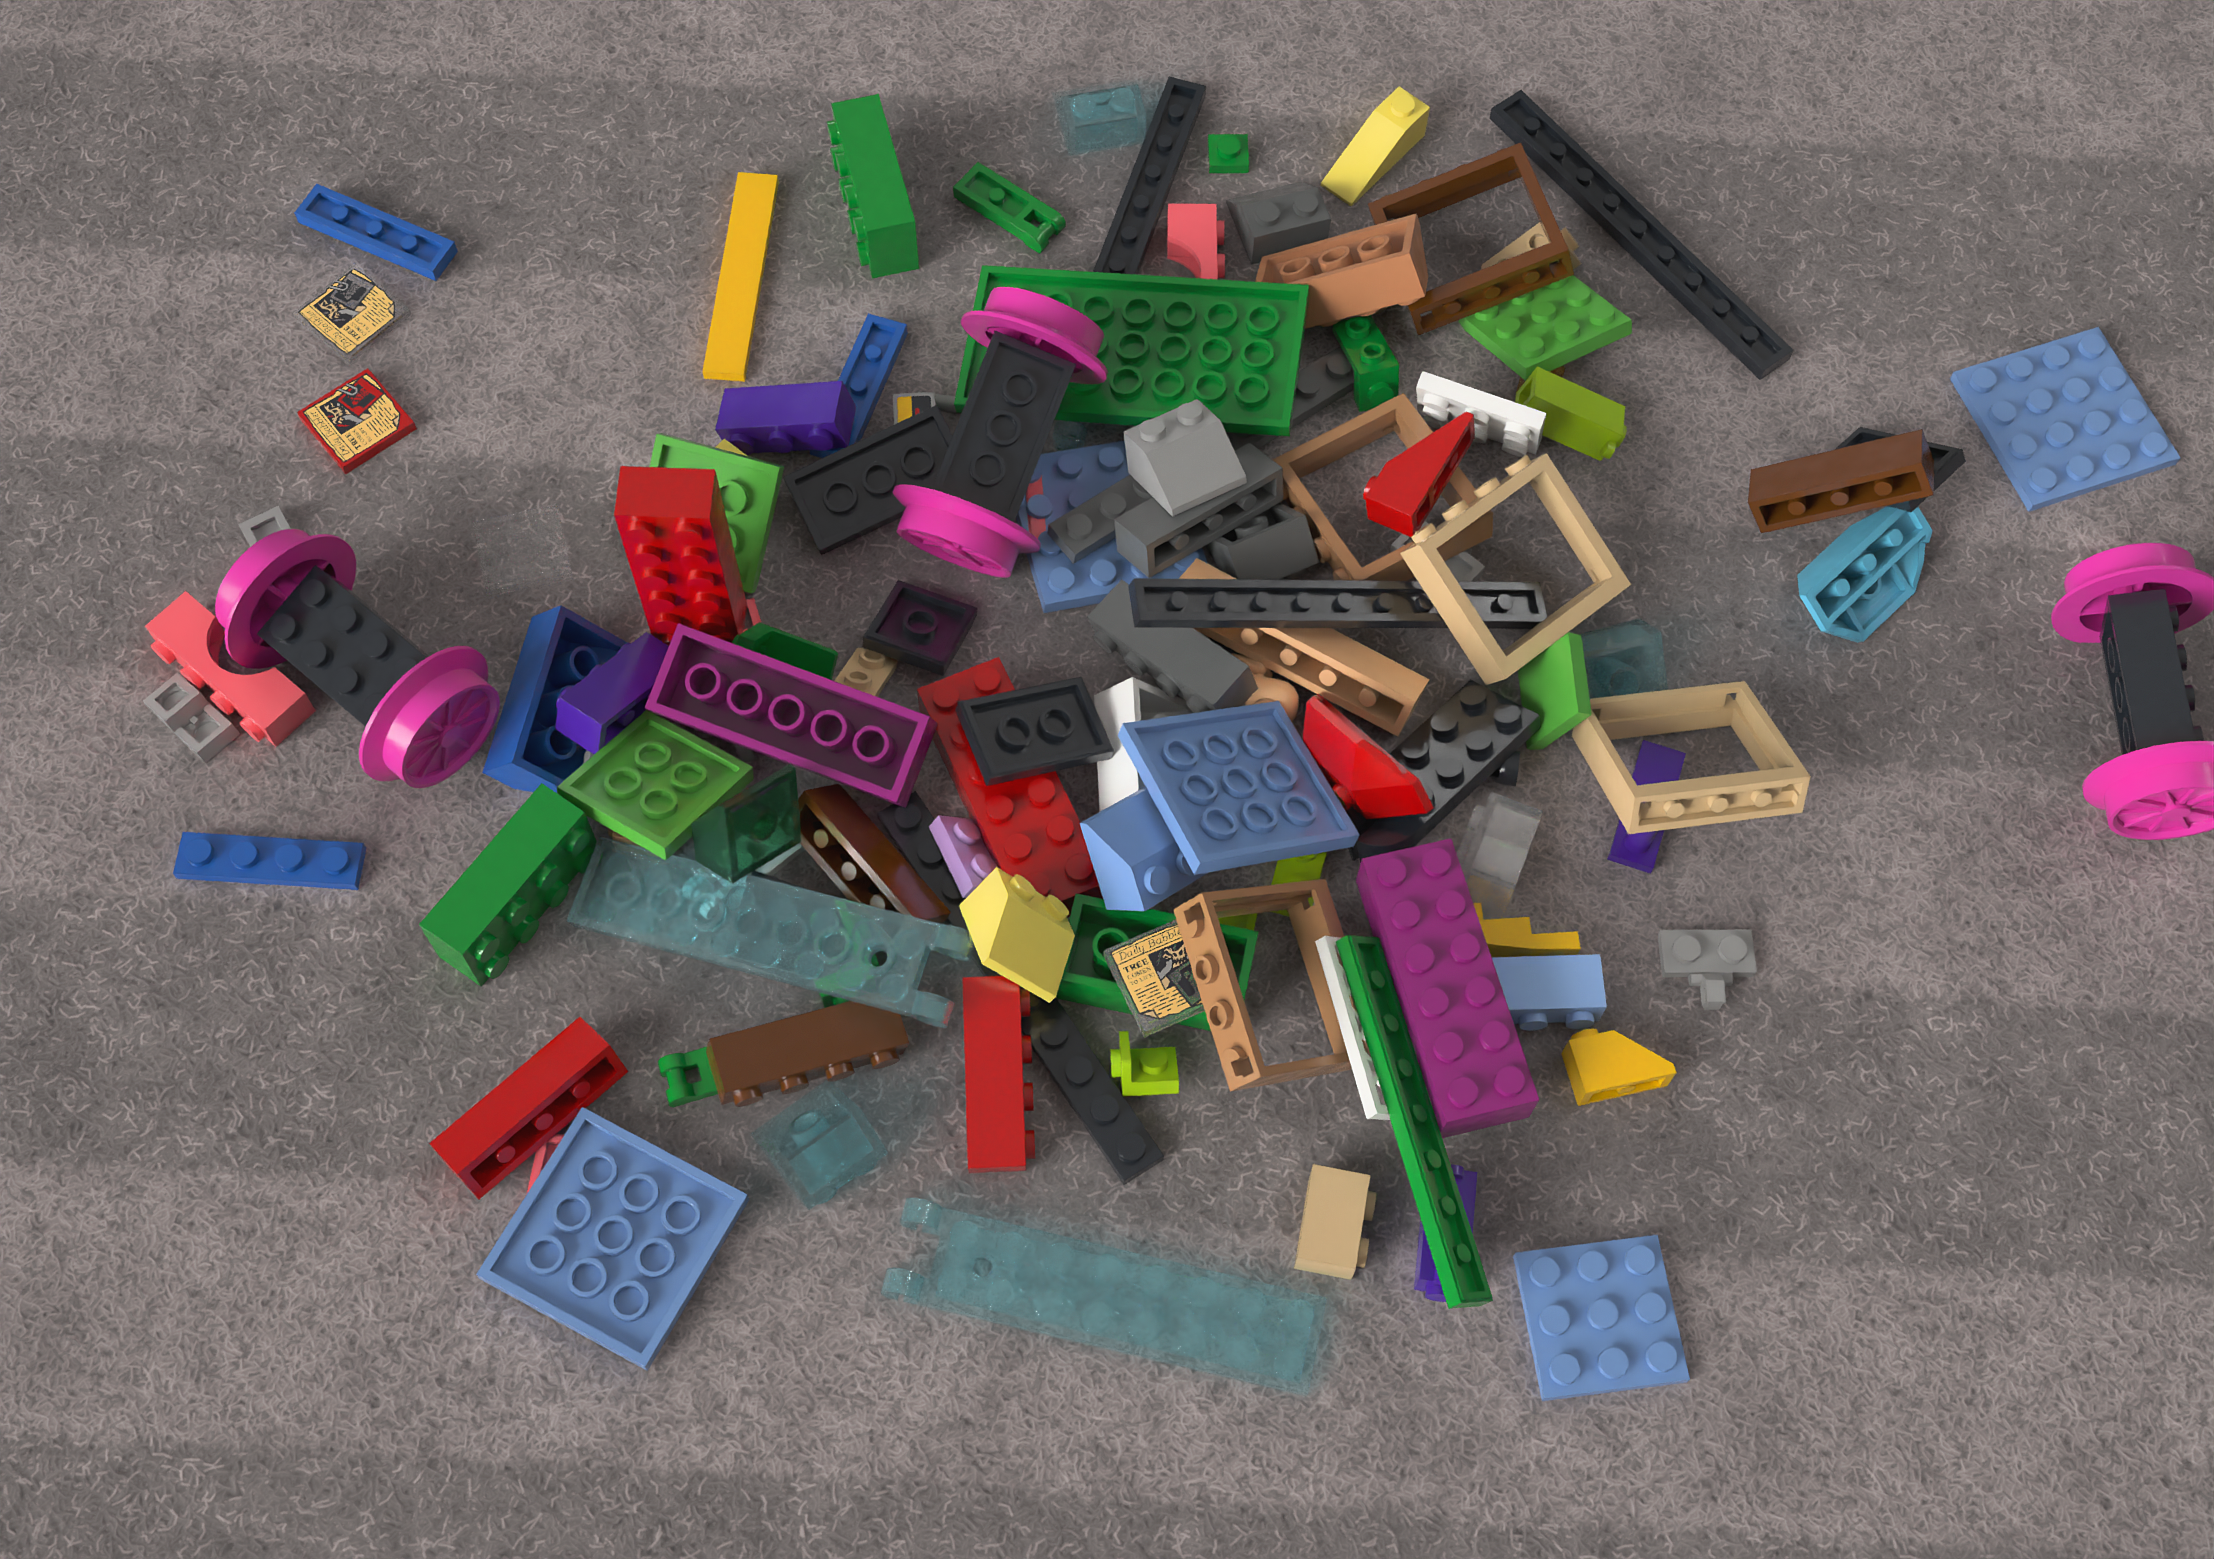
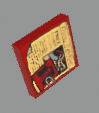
M368 368L297 412L300 420L345 474L417 429L414 421Z

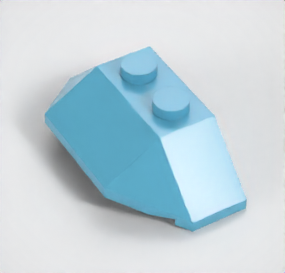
M1887 506L1849 526L1797 575L1799 596L1822 632L1857 643L1864 642L1915 593L1924 563L1925 543L1930 542L1933 531L1919 507L1909 512Z

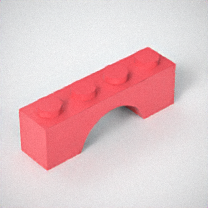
M1168 204L1167 259L1184 265L1193 273L1195 278H1225V254L1217 253V245H1224V220H1217L1216 204Z
M186 591L145 626L155 640L150 645L154 652L169 665L175 660L184 668L180 670V673L197 690L204 686L213 692L210 699L227 716H230L234 711L243 718L240 725L257 742H260L265 737L277 747L316 711L306 693L275 667L251 675L235 674L219 667V652L225 639V631L217 618Z

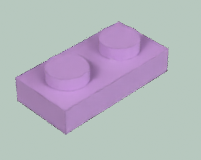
M938 815L929 826V829L962 897L967 898L997 865L991 858L981 838L980 830L972 819Z

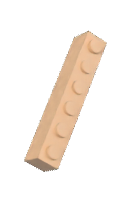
M1196 558L1179 579L1236 578ZM1194 628L1232 650L1262 663L1270 670L1308 690L1321 694L1327 700L1396 736H1399L1430 680L1332 628Z

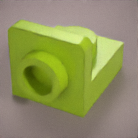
M1119 1031V1049H1110L1112 1078L1121 1077L1122 1096L1179 1094V1075L1175 1047L1130 1049L1129 1032Z

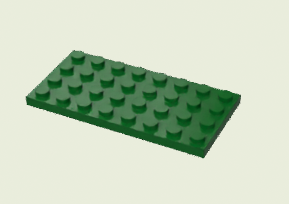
M982 265L973 311H984L990 293L994 288H1019L1047 296L1079 311L1095 322L1104 333V338L1096 357L1107 368L1108 375L1106 380L1100 384L1069 382L1054 420L1137 426L1146 420L1174 410L1182 404L1198 399L1220 419L1226 432L1290 437L1309 303V285ZM969 334L954 401L956 413H962L987 350L986 347L973 339Z

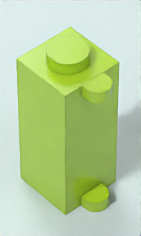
M1538 366L1516 392L1515 403L1546 413L1543 436L1599 461L1603 458L1610 459L1615 449L1621 445L1625 438L1627 426L1624 425V405Z

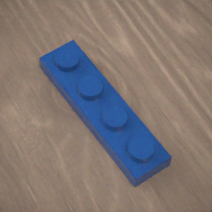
M317 183L294 212L300 224L434 281L438 280L458 252L455 242Z
M869 313L864 321L838 381H843L856 405L849 446L860 441L864 435L907 337V324ZM843 448L809 451L810 455L824 458Z
M182 832L173 874L177 879L358 890L367 848L364 843Z

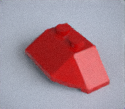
M1321 694L1313 696L1306 702L1302 740L1345 810L1353 807L1365 819L1426 814L1434 808L1419 778L1387 753L1331 705Z

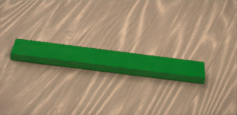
M1346 935L1336 941V945L1448 1309L1485 1305L1493 1301V1297L1379 937Z

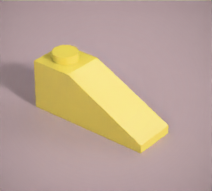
M1399 86L1372 112L1325 176L1321 186L1348 205L1353 206L1425 136L1430 107Z

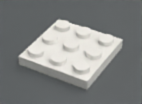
M1422 371L1416 387L1417 411L1421 416H1424L1423 419L1428 426L1439 429L1467 411L1474 414V442L1484 444L1487 438L1503 443L1501 449L1509 454L1523 457L1529 452L1536 455L1542 439L1546 418L1545 412Z

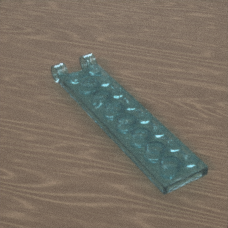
M600 836L567 918V922L577 928L913 1017L923 1023L941 1028H947L955 1004L942 996L917 990L930 951L935 950L950 958L969 961L975 946L970 932L956 926L912 917L674 855L664 860L643 847ZM879 951L886 952V962L879 967L872 966V956Z
M907 1198L905 1200L900 1225L917 1231L918 1224L923 1225L921 1232L940 1236L929 1278L901 1268H887L880 1292L886 1298L898 1301L900 1294L904 1296L903 1302L1306 1397L1308 1395L1326 1306V1297L943 1208L925 1199ZM986 1259L992 1264V1270L988 1275L980 1276L974 1272L973 1266L978 1260Z

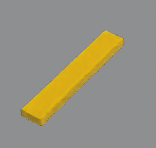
M738 172L702 371L704 379L745 382L779 185L778 175Z

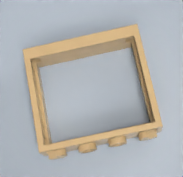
M1547 453L1533 460H1530L1528 455H1525L1505 468L1508 473L1507 477L1500 482L1494 477L1473 491L1477 496L1475 500L1468 505L1465 500H1462L1442 513L1445 519L1443 523L1436 528L1433 523H1429L1419 529L1411 537L1415 543L1400 553L1485 685L1507 679L1631 585ZM1529 482L1594 583L1502 651L1442 559L1437 548Z
M1745 681L1590 699L1591 716L1573 728L1572 737L1628 834L1803 812L1811 776ZM1736 693L1735 700H1733L1732 697L1727 694ZM1731 726L1760 771L1637 785L1610 740Z

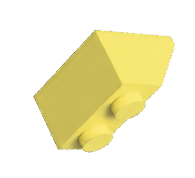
M996 867L959 905L982 964L1050 1003L1057 995L1075 937L1067 919L1069 911L1055 896L1048 895L1045 897L1035 891L1030 882L1021 875L1016 874L1012 877Z

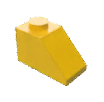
M1597 1029L1579 1031L1570 1037L1571 1040H1568L1561 1053L1578 1106L1668 1086L1677 1073L1673 1063L1615 1030L1598 1033Z

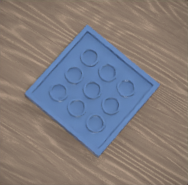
M2099 327L1954 371L1950 377L1951 382L2028 512L2176 465L2180 460L2179 454Z
M1125 441L1041 454L1030 483L1038 481L1042 475L1043 495H1034L1027 502L1025 493L1016 520L1019 526L1029 531L1028 515L1037 519L1045 518L1046 531L1042 532L1038 537L1041 543L1040 550L1035 553H1026L1043 613L1099 604L1121 579L1130 584L1134 578H1148L1117 552L1116 538L1073 564L1047 534L1048 524L1130 475L1128 473ZM1198 549L1150 578L1179 579L1196 558L1207 563L1203 549Z
M1279 701L1122 723L1118 737L1194 875L1354 847L1360 836Z
M582 1107L476 1275L484 1282L648 1371L747 1205L749 1197L744 1192Z

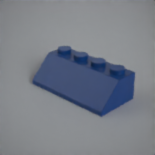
M562 605L533 616L482 773L513 789L534 792L542 783L557 793V786L583 765L586 752L585 748L555 729L558 710L556 708L557 699L565 688L575 686L587 677L596 665L606 663L628 642Z

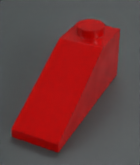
M1467 411L1386 462L1378 477L1372 476L1364 489L1363 499L1366 500L1368 519L1412 537L1423 525L1475 439L1474 414Z

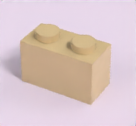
M1313 1164L1308 1181L1294 1269L1351 1280L1356 1267H1365L1369 1239L1361 1237L1363 1220L1372 1221L1376 1202V1192L1368 1191L1370 1175Z

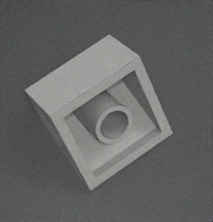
M1198 399L1182 404L1174 410L1146 420L1123 432L1128 473L1172 517L1247 483L1245 472L1220 419Z

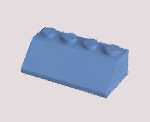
M1146 786L1080 823L1107 910L1146 911L1207 874L1194 875Z

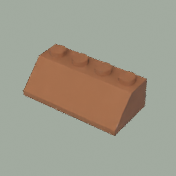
M1417 213L1263 256L1255 282L1309 285V303L1305 329L1318 325L1322 327L1332 326L1341 319L1355 315L1369 316L1378 312L1381 308L1396 304L1400 306L1413 304L1420 298L1425 297L1428 282V271Z

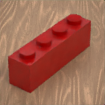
M1004 976L962 977L969 1173L1026 1171V1159H1035V1131L1025 1130L1024 1111H1034L1033 1082L1023 1083V1064H1032L1031 1035H1022L1021 1017H1030V991L1025 988L1020 989L1018 984Z
M578 1017L429 1144L465 1186L480 1200L571 1122L582 1107L587 1108L629 1071L612 1047L581 1017Z

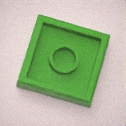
M1568 632L1518 670L1522 706L1540 715L1541 728L1526 741L1527 749H1544L1592 714L1582 638L1579 634Z

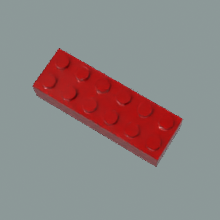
M620 466L614 517L651 635L669 646L679 623L732 643L736 635L743 633L745 630L747 602L716 470Z
M996 657L918 688L919 711L924 715L930 716L938 723L933 741L970 819L973 820L980 830L981 838L997 867L1012 877L1016 874L1021 875L1030 882L1035 891L1043 896L1053 895L1058 898L1069 911L1067 918L1071 915L1076 893L1103 899L1081 830V822L1056 771L986 786L955 709L958 701L1015 690L1000 658Z

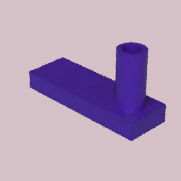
M1643 740L1635 762L1632 778L1637 785L1678 781L1686 753ZM1619 819L1607 860L1651 874L1664 830L1628 834Z

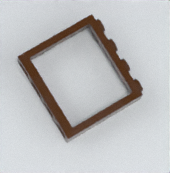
M1521 142L1368 203L1374 225L1416 213L1418 218L1520 178L1548 239V244L1426 291L1425 297L1420 298L1413 304L1406 305L1418 336L1574 275L1569 249ZM1559 260V263L1549 266L1550 263ZM1431 310V313L1426 314L1424 316H1420V314H1423Z

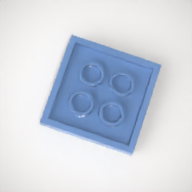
M1658 1235L1516 1252L1513 1255L1542 1401L1687 1383L1690 1380Z

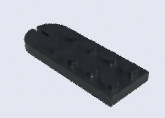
M1470 679L1390 753L1393 758L1419 778L1434 808L1426 814L1365 819L1353 807L1345 810L1360 834L1354 847L1348 848L1351 859L1355 861L1359 858L1361 863L1362 858L1416 846L1541 728L1540 715Z

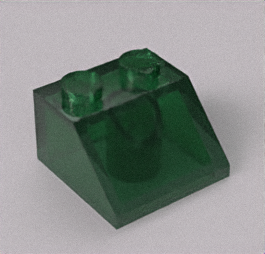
M788 764L693 822L691 825L695 860L733 884L802 842L796 767Z

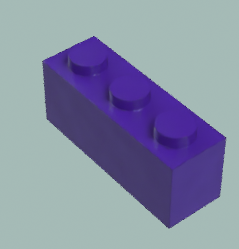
M843 381L725 388L715 430L721 440L726 439L746 455L766 452L788 453L800 450L826 451L834 448H846L849 446L856 405Z
M647 632L634 642L624 644L614 657L603 665H596L587 677L575 686H568L562 691L556 702L558 710L555 729L592 754H596L644 711L648 710L645 708V705L669 646Z

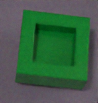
M1208 134L1209 173H1249L1248 134Z

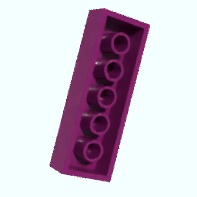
M679 623L645 705L646 709L664 718L904 808L907 806L938 723L930 716Z
M1452 838L1362 858L1356 883L1373 937H1379L1442 1138L1529 1118L1539 1102V1097Z

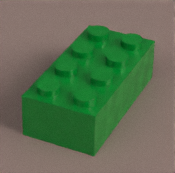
M879 94L831 103L833 120L827 121V129L831 145L837 146L831 147L830 153L835 172L839 171L840 177H844L838 179L843 203L847 202L848 208L851 209L847 210L852 235L856 234L858 240L856 248L861 267L869 266L872 279L919 269L915 218Z
M541 783L420 922V928L437 955L481 987L488 978L495 979L500 976L509 963L508 955L519 942L524 944L534 936L539 927L538 919L549 907L556 908L563 902L569 891L568 884L577 873L584 874L594 865L598 857L597 850L599 845L585 812Z
M1076 893L1069 919L1075 937L1056 998L1151 1018L1138 1013L1110 952L1162 928L1178 924L1175 914L1153 909L1146 911L1107 910L1104 899ZM1220 924L1245 1001L1259 931ZM1160 952V954L1158 955V956H1160V957L1158 958V960H1157L1158 964H1159V962H1160L1159 959H1160L1161 956H1162L1161 952ZM1188 961L1168 976L1191 1005L1201 999L1199 990L1197 991L1196 987H1194L1195 993L1189 997L1177 983L1181 979L1179 971L1190 964ZM1189 971L1184 973L1185 978H1188ZM1191 974L1188 981L1191 982V985H1196L1195 978L1193 979V974ZM1203 1004L1186 1009L1180 1014L1169 1015L1160 1019V1021L1211 1031Z

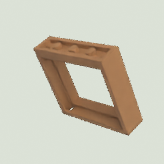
M1404 393L1272 459L1283 468V501L1286 500L1290 508L1306 516L1317 557L1321 563L1328 562L1334 570V580L1407 581L1415 577L1400 554L1415 543L1414 541L1361 567L1299 479L1393 431L1396 432L1407 449L1433 433ZM1458 466L1441 495L1450 507L1462 500H1465L1468 505L1477 498L1473 492L1475 490L1474 486ZM1492 510L1486 512L1437 548L1444 561L1493 536Z
M1326 879L1203 892L1173 909L1230 1092L1352 1069L1315 941L1324 936L1344 937ZM1313 897L1315 905L1310 907L1308 898ZM1287 910L1334 1054L1265 1066L1218 918ZM1336 952L1339 964L1343 967L1340 955ZM1349 995V998H1350V1001H1351V1005H1352V1007L1354 1008V1010L1357 1012L1356 1007H1355V1004H1354V1000H1353V998ZM1362 1039L1365 1052L1370 1056L1367 1043Z

